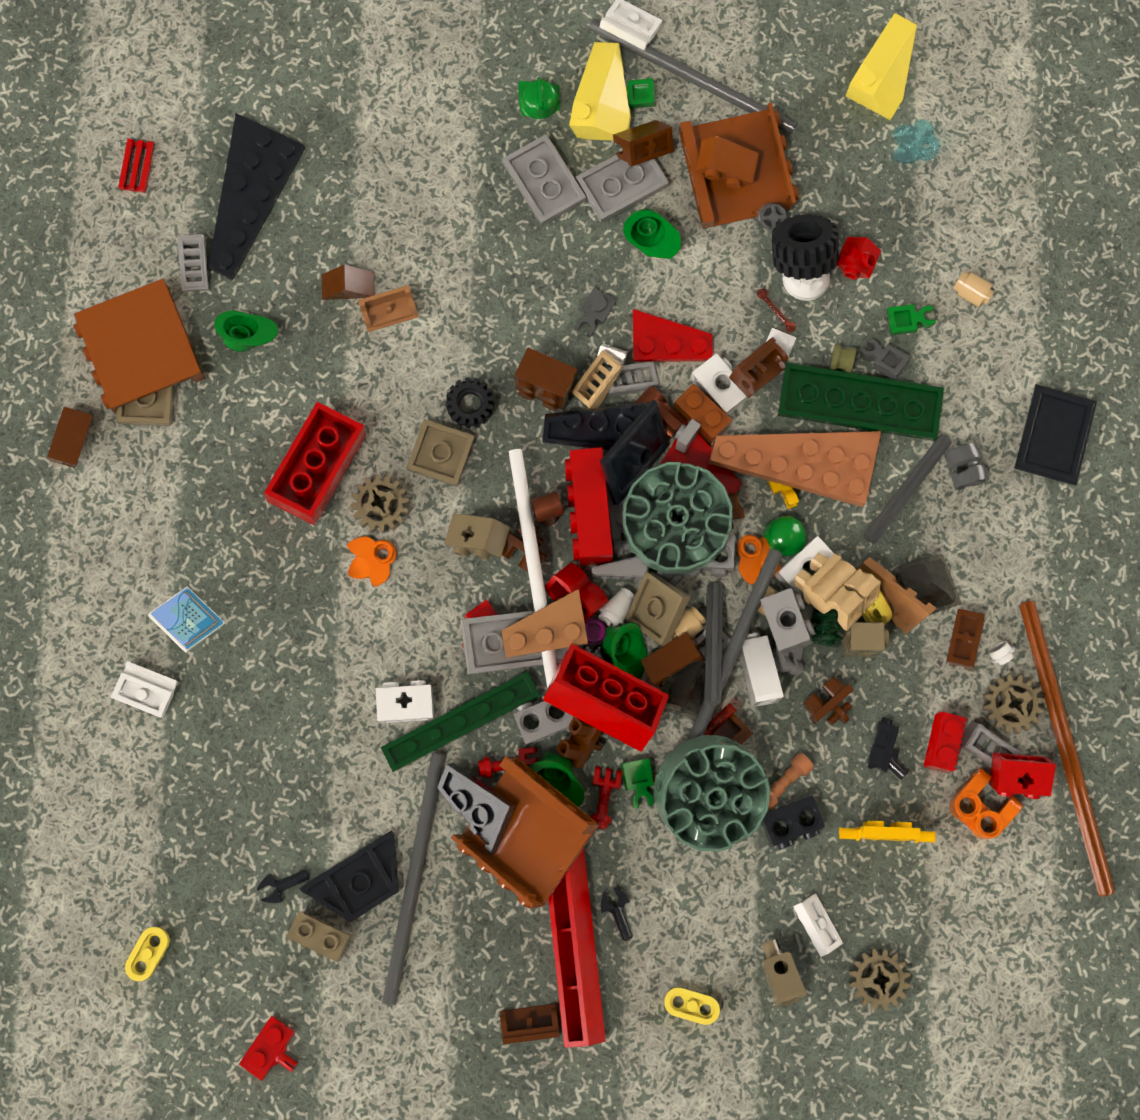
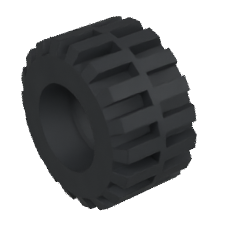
M798 214L794 215V217L785 218L784 222H779L772 231L773 265L779 273H784L785 277H794L796 280H811V278H820L823 274L830 273L831 269H835L837 266V262H839V234L836 224L831 222L830 219L822 218L821 215Z

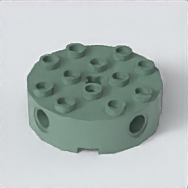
M667 462L647 470L632 484L623 505V532L630 550L646 566L664 574H689L707 567L722 552L732 529V504L724 485L710 471L691 464ZM672 514H675L677 517L683 516L680 524L677 521L672 522Z
M701 735L682 742L665 757L655 777L653 797L659 817L681 843L698 851L721 852L733 847V844L740 842L744 837H750L759 828L768 811L770 786L763 767L742 744L725 736Z

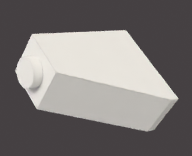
M760 633L748 634L740 655L751 707L778 703L784 696L768 636L760 637Z

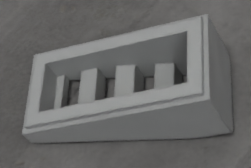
M203 234L178 236L182 292L209 290L206 238ZM199 246V248L186 249V247ZM200 256V259L187 260V257ZM201 267V270L187 271V268ZM202 277V281L188 282L187 278Z
M654 362L622 365L623 368L615 380L616 387H614V384L612 385L605 399L643 391L649 386L659 387ZM608 367L606 369L608 371H611L613 367ZM641 370H649L651 382L643 381ZM635 371L637 384L633 383L631 372ZM600 372L599 376L605 379L606 375ZM621 374H625L627 385L622 384Z
M636 556L592 567L591 574L592 577L597 579L642 580L648 569Z
M975 722L969 723L963 733V738H961L962 743L959 744L961 748L990 766L992 758L989 755L996 744L1000 746L996 753H1004L1007 750L1011 754H1021L1020 751L981 724ZM986 738H988L990 741L988 742L986 748L983 752L980 751L979 749L981 748L982 744L984 743Z

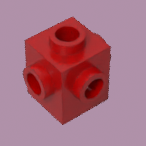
M847 237L839 254L837 266L843 271V275L849 279L870 278L881 250L867 237Z

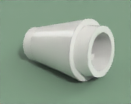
M621 588L600 609L599 619L608 627L623 625L635 595L628 589Z

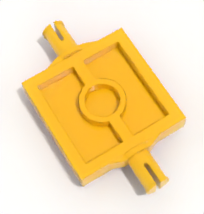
M884 821L862 822L861 827H839V839H855L856 841L860 839L914 841V843H935L936 840L935 831H920V828H912L911 822L890 823V827H884Z

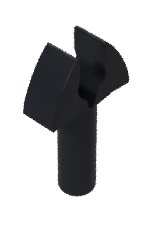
M302 870L282 880L273 879V875L268 874L259 884L257 891L267 886L276 887L271 896L265 897L261 901L281 903L283 902L281 895L284 890L309 880L310 876L307 870Z
M614 888L618 897L617 907L615 908L609 904L606 893L603 892L601 913L608 911L613 914L623 941L632 939L633 935L623 912L624 905L630 902L629 898L623 892Z

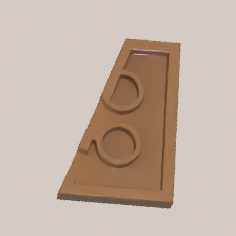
M870 557L856 569L857 571L861 569L865 574H873L876 579L881 581L880 591L891 608V619L905 635L937 609L931 603L925 605L916 598L917 593L910 587L907 590L896 583V578L893 574Z
M579 589L501 630L506 658L568 648L571 643L576 646L588 644Z

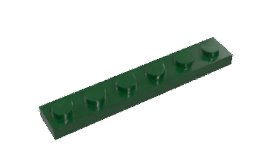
M525 672L380 748L392 772H396L517 709V707L540 697L528 672Z

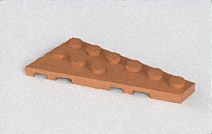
M881 431L716 436L708 464L864 507L868 496Z

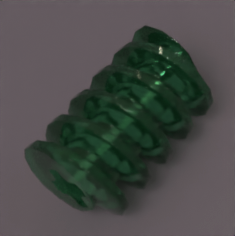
M813 607L819 613L813 614L811 618L817 623L812 625L815 631V635L811 636L812 644L839 648V646L835 645V641H841L844 637L836 634V632L844 629L837 621L838 611L832 609L823 614Z

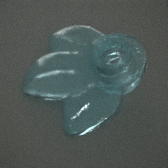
M919 119L914 127L911 125H900L893 129L894 138L899 144L891 154L892 159L895 161L910 164L918 159L923 161L931 160L938 154L939 142L934 137V128L928 121ZM928 144L930 147L922 148V145Z

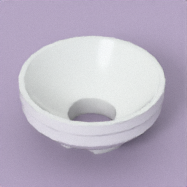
M783 273L782 279L784 287L790 295L799 300L810 301L819 298L828 289L830 273L811 280H796L794 277H785Z

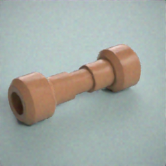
M797 753L790 760L791 766L783 773L784 775L770 786L768 811H772L778 805V798L791 783H794L800 776H807L814 769L812 761L803 753Z

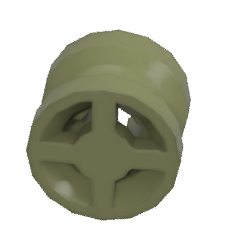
M835 344L829 369L836 370L838 368L843 369L844 372L851 373L856 348L850 347L846 349L842 348L840 344Z

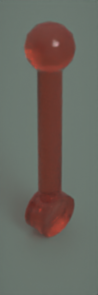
M759 289L757 297L767 303L786 325L788 332H794L796 329L795 324L789 322L767 297L765 289Z

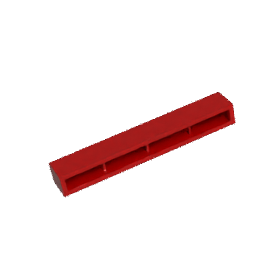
M583 848L548 899L564 1048L591 1046L606 1042L585 851Z

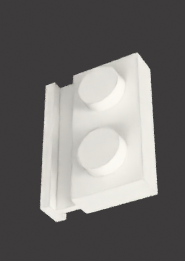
M615 0L607 11L606 16L601 19L599 27L645 50L647 44L651 42L660 29L662 20L624 0Z
M127 661L111 698L163 719L179 682Z

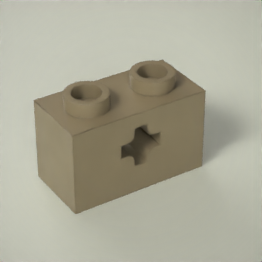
M453 513L444 544L453 548L454 554L463 557H469V554H473L474 557L483 560H489V557L501 558L510 527L494 518Z
M855 622L847 631L843 629V657H877L889 645V632L884 630V623Z
M299 911L286 938L338 962L341 961L353 935L313 915Z

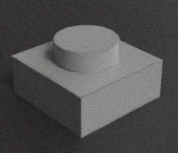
M691 419L687 426L683 424L675 435V438L678 439L675 449L685 454L698 435L701 424Z

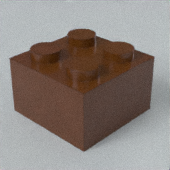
M527 347L514 375L515 389L519 391L518 395L524 399L532 401L533 398L543 401L542 405L549 410L557 411V409H561L564 411L572 394L571 391L577 383V369Z

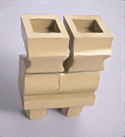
M820 553L812 559L810 569L816 572L814 575L801 570L795 576L794 585L804 592L803 601L809 605L812 604L823 614L832 609L837 610V621L845 631L879 598L881 581L876 579L873 574H865L861 569L857 571L850 563L842 561L841 557L835 553L830 559Z

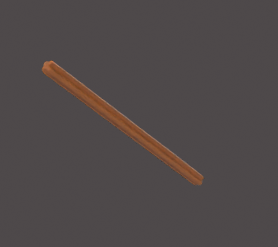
M1027 601L1020 604L1019 608L1099 896H1109L1114 894L1115 890L1036 604L1034 601Z

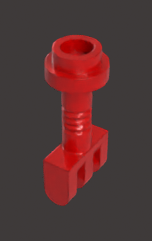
M537 747L518 749V757L526 765H533L539 762L538 758L527 759V754L538 753ZM489 756L483 757V760H478L480 777L485 776L486 779L492 778V772L505 771L499 766L502 761L490 762Z
M595 766L592 786L600 787V796L596 814H591L590 817L599 824L597 829H608V825L612 824V818L607 816L608 802L611 789L620 790L622 770H617L615 774L616 780H611V768H606L605 778H599L601 767Z

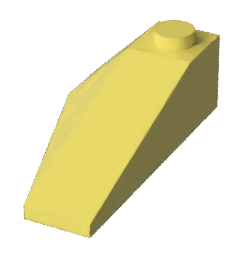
M894 13L852 79L846 97L889 120L892 119L904 97L917 24Z
M594 42L574 99L569 124L577 138L613 141V134L625 131L630 127L631 112L628 106V94L625 86L619 43Z

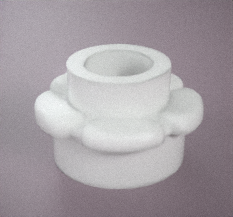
M1007 641L998 643L988 652L992 658L991 662L999 663V665L1008 663L1014 657L1012 653L1015 648L1014 646L1011 647Z

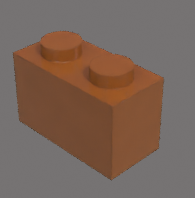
M713 136L702 140L695 170L704 173L707 179L721 180L726 182V186L730 188L740 189L741 186L753 183L759 153L719 136Z
M694 383L674 403L673 409L686 422H690L693 419L701 424L699 434L710 445L714 443L716 436H721L730 427L732 420Z

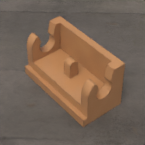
M409 285L358 300L368 332L418 318Z

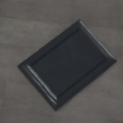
M1035 384L1014 469L1077 486L1097 401Z
M652 400L600 460L615 506H618L625 499L632 484L649 470L669 447L656 400Z

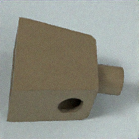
M777 939L763 943L762 948L766 959L762 961L761 965L776 1008L778 1009L803 1000L806 996V991L790 951L782 953ZM782 962L785 974L776 973L774 965Z

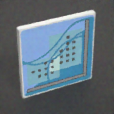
M188 586L148 614V617L186 653L225 624Z

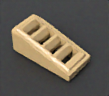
M602 350L571 392L588 408H598L623 366L605 350ZM604 361L613 367L611 371H608L602 365ZM599 370L606 375L605 379H602L597 374ZM594 379L600 383L599 387L592 383ZM589 388L594 391L593 395L587 392Z

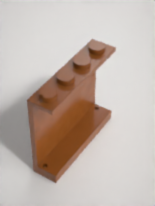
M772 102L768 103L766 110L696 126H692L691 121L680 123L679 135L702 229L755 218L760 207L766 203L778 204L785 211L792 210L796 200H799L797 187L792 185L790 176L793 174L790 160H786L784 151L787 149L784 135L779 134V112L773 109ZM719 136L759 153L753 183L741 186L740 189H734L726 186L724 181L707 179L704 173L696 171L702 140Z
M163 278L74 313L77 321L73 325L79 339H84L86 345L82 347L84 355L88 362L92 361L95 370L91 371L93 378L98 386H102L104 394H101V399L106 409H111L115 414L120 406L190 378L195 383L205 379L170 289Z
M505 756L499 765L505 772L493 790L516 805L497 852L489 854L484 848L486 845L478 834L474 835L469 826L463 834H453L451 839L458 844L457 848L462 853L468 856L471 855L478 861L476 864L480 869L487 873H492L502 888L514 892L518 896L517 900L527 908L543 907L599 824L518 757Z

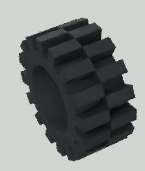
M469 377L465 378L463 382L461 380L456 381L457 385L454 386L452 384L450 392H447L446 395L448 415H450L453 422L455 421L461 427L462 425L471 429V426H475V428L480 427V424H485L487 419L491 418L492 411L494 410V399L491 389L487 388L485 382L480 383L477 378H474V381L470 380ZM468 394L477 396L481 402L480 407L472 413L465 412L460 407L461 399Z

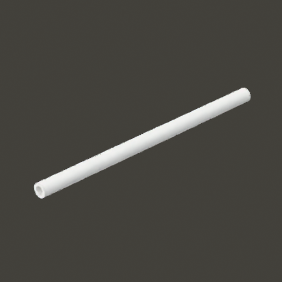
M513 449L508 452L534 610L537 612L548 605L522 449ZM555 650L541 652L547 689L557 669Z

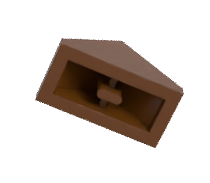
M344 264L321 274L322 300L360 299L375 295L374 272Z

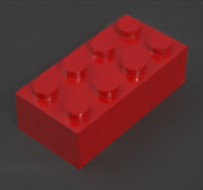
M316 402L264 491L267 502L315 526L366 437L365 426Z
M602 447L569 450V459H565L566 481H571L572 485L567 486L568 507H574V512H570L571 534L576 533L577 535L576 539H572L574 560H579L580 567L612 563L613 558L606 481L600 464V460L603 458Z
M571 643L557 666L543 701L642 752L655 734L669 695Z

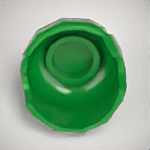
M790 516L773 518L766 523L763 531V538L767 539L769 550L774 549L781 552L782 557L795 556L803 550L806 544L807 537L803 525L796 518Z

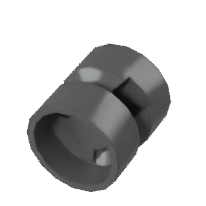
M978 443L962 445L944 453L948 468L954 471L951 478L955 490L976 486L989 480L985 465L979 462L982 459Z

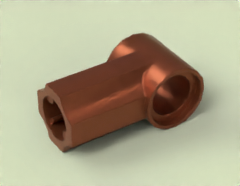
M649 386L633 404L656 400L666 435L671 439L676 435L679 428L683 424L685 425L686 420L666 403L665 397L657 389Z
M557 492L531 499L537 522L545 524L546 527L554 525L556 519L564 515Z

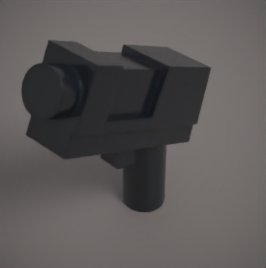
M882 717V721L877 723V732L869 752L867 767L869 769L877 768L885 773L889 768L902 780L909 772L896 761L899 752L893 750L899 727L892 725L893 720Z

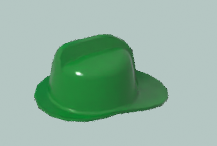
M537 77V80L532 82L519 80V107L523 117L544 119L550 117L556 111H560L559 85L550 84L545 80H541L540 77Z
M651 208L635 210L624 222L623 233L625 238L646 256L671 259L678 253L681 247L680 234L658 211Z
M235 310L219 314L214 322L215 330L222 337L223 343L227 348L237 352H245L256 346L267 344L273 341L278 333L277 325L271 319Z
M629 622L621 627L610 626L606 628V636L602 647L604 655L613 662L614 666L641 680L645 670L641 660L647 657V651L640 627L636 623Z
M547 751L539 762L534 763L530 767L577 807L582 805L585 798L584 789L574 776L573 765L570 760L562 755Z

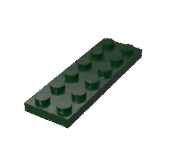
M786 362L777 416L936 441L944 388Z

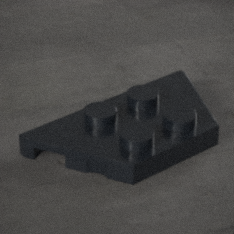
M393 831L388 832L299 889L348 922H353L399 893L395 834Z

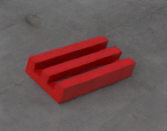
M127 138L118 185L120 190L146 193L155 146L153 141L146 143L143 140L134 141ZM133 147H136L130 183L126 185ZM146 148L140 185L136 186L142 150Z

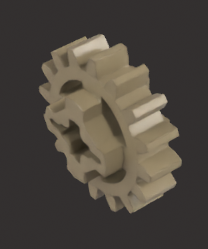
M379 474L375 476V481L373 482L368 477L365 478L367 485L362 486L358 484L359 494L352 493V498L357 501V503L350 504L352 510H358L353 515L355 520L362 519L360 526L365 528L369 525L371 533H374L376 528H379L381 533L385 534V527H390L394 531L395 522L399 524L404 523L401 515L409 514L404 506L409 505L410 501L407 498H402L407 494L406 489L398 490L401 485L400 482L397 480L391 484V478L388 475L384 481H381ZM377 488H386L391 491L383 492L378 490ZM369 493L368 502L363 504L365 496ZM375 495L384 502L386 513H383L382 509L376 506ZM398 502L396 512L391 515L392 506ZM375 515L382 517L383 521L372 520L369 517Z
M1008 674L1005 676V682L1000 677L995 680L996 686L989 685L987 687L991 694H986L982 698L988 701V705L982 707V710L990 712L986 720L994 719L996 722L993 728L997 729L1003 726V733L1005 734L1009 733L1012 728L1014 734H1020L1021 727L1025 731H1029L1031 729L1030 723L1037 724L1039 722L1035 715L1044 712L1043 709L1038 707V704L1044 702V699L1036 697L1040 689L1032 690L1031 685L1033 681L1028 680L1023 683L1022 675H1018L1013 680L1012 675ZM1012 687H1017V688L1021 689V690L1024 691V692H1023V693L1016 692V691H1014V689H1013ZM997 695H999V697L1001 698L999 707L996 708V698ZM1016 700L1018 705L1011 709L1008 704ZM1028 702H1030L1029 713L1026 711ZM1002 716H1010L1016 722L1007 721Z
M871 949V956L869 957L862 952L860 954L862 961L854 960L852 962L857 967L856 971L848 972L849 975L854 977V981H851L848 985L857 989L852 994L853 997L858 998L862 996L860 1004L866 1006L871 1002V1010L874 1011L877 1010L878 1005H881L884 1011H888V1003L898 1007L899 1004L896 999L898 997L906 999L907 997L902 992L903 988L911 987V985L904 982L905 978L911 976L910 973L902 971L906 963L903 961L897 963L898 955L896 953L888 957V950L882 949L880 955H878L876 949ZM882 960L889 963L895 971L889 972L886 970ZM870 963L869 972L866 976L861 977L864 968ZM878 972L886 977V981L881 983V988L879 984L873 982V979L878 977ZM893 983H897L895 990L890 995L889 990ZM863 988L873 989L877 999L869 996Z

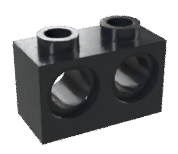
M813 795L767 812L761 822L770 846L774 847L777 845L779 850L794 845L793 839L802 835L805 840L820 835L819 829L825 827ZM802 811H806L812 816V823L809 827H804L799 822V814ZM776 821L783 822L787 827L786 834L783 837H779L773 832V825Z

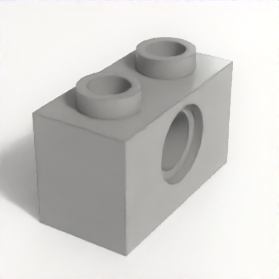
M789 588L760 599L777 648L781 654L813 643L811 636L815 635V631L810 619L805 620L801 610L806 609L800 593L795 595L793 589ZM787 614L796 615V622L791 627H785L782 623L783 618Z

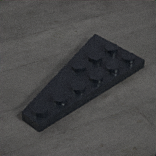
M237 113L235 114L208 264L209 270L232 281L305 150L303 144Z

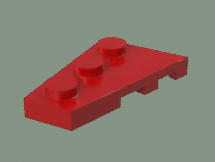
M633 309V362H706L713 356L711 333Z
M699 433L685 454L675 449L678 440L675 439L660 463L661 465L667 462H681L682 464H691L706 469L724 485L727 494H736L742 485L731 470L708 464L712 448Z

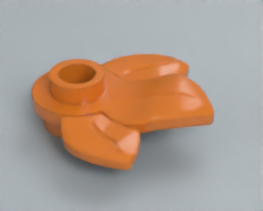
M745 535L737 543V553L741 558L738 570L742 578L748 584L753 585L769 552V544L767 539L763 537L758 538L755 535ZM747 544L754 545L755 551L753 553H748L745 550ZM778 563L775 573L781 569L780 563Z
M367 536L350 541L347 547L356 557L349 567L348 575L356 579L369 577L374 587L386 582L390 575V565L395 561L397 555L394 545L387 540L375 542ZM381 549L388 551L386 558L378 557V552Z

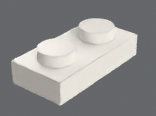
M816 893L793 906L820 957L829 954L843 944Z

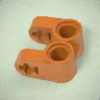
M981 767L971 775L952 797L949 808L952 815L964 823L975 836L980 839H991L1001 834L1022 809L1023 804L1013 796L1009 797L996 812L991 811L978 797V793L991 779V776ZM963 798L967 799L971 804V810L968 814L963 813L959 806ZM984 817L992 822V829L988 833L981 828V821Z

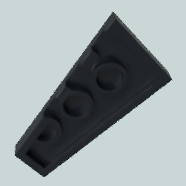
M650 402L545 414L542 443L584 448L602 447V450H610Z

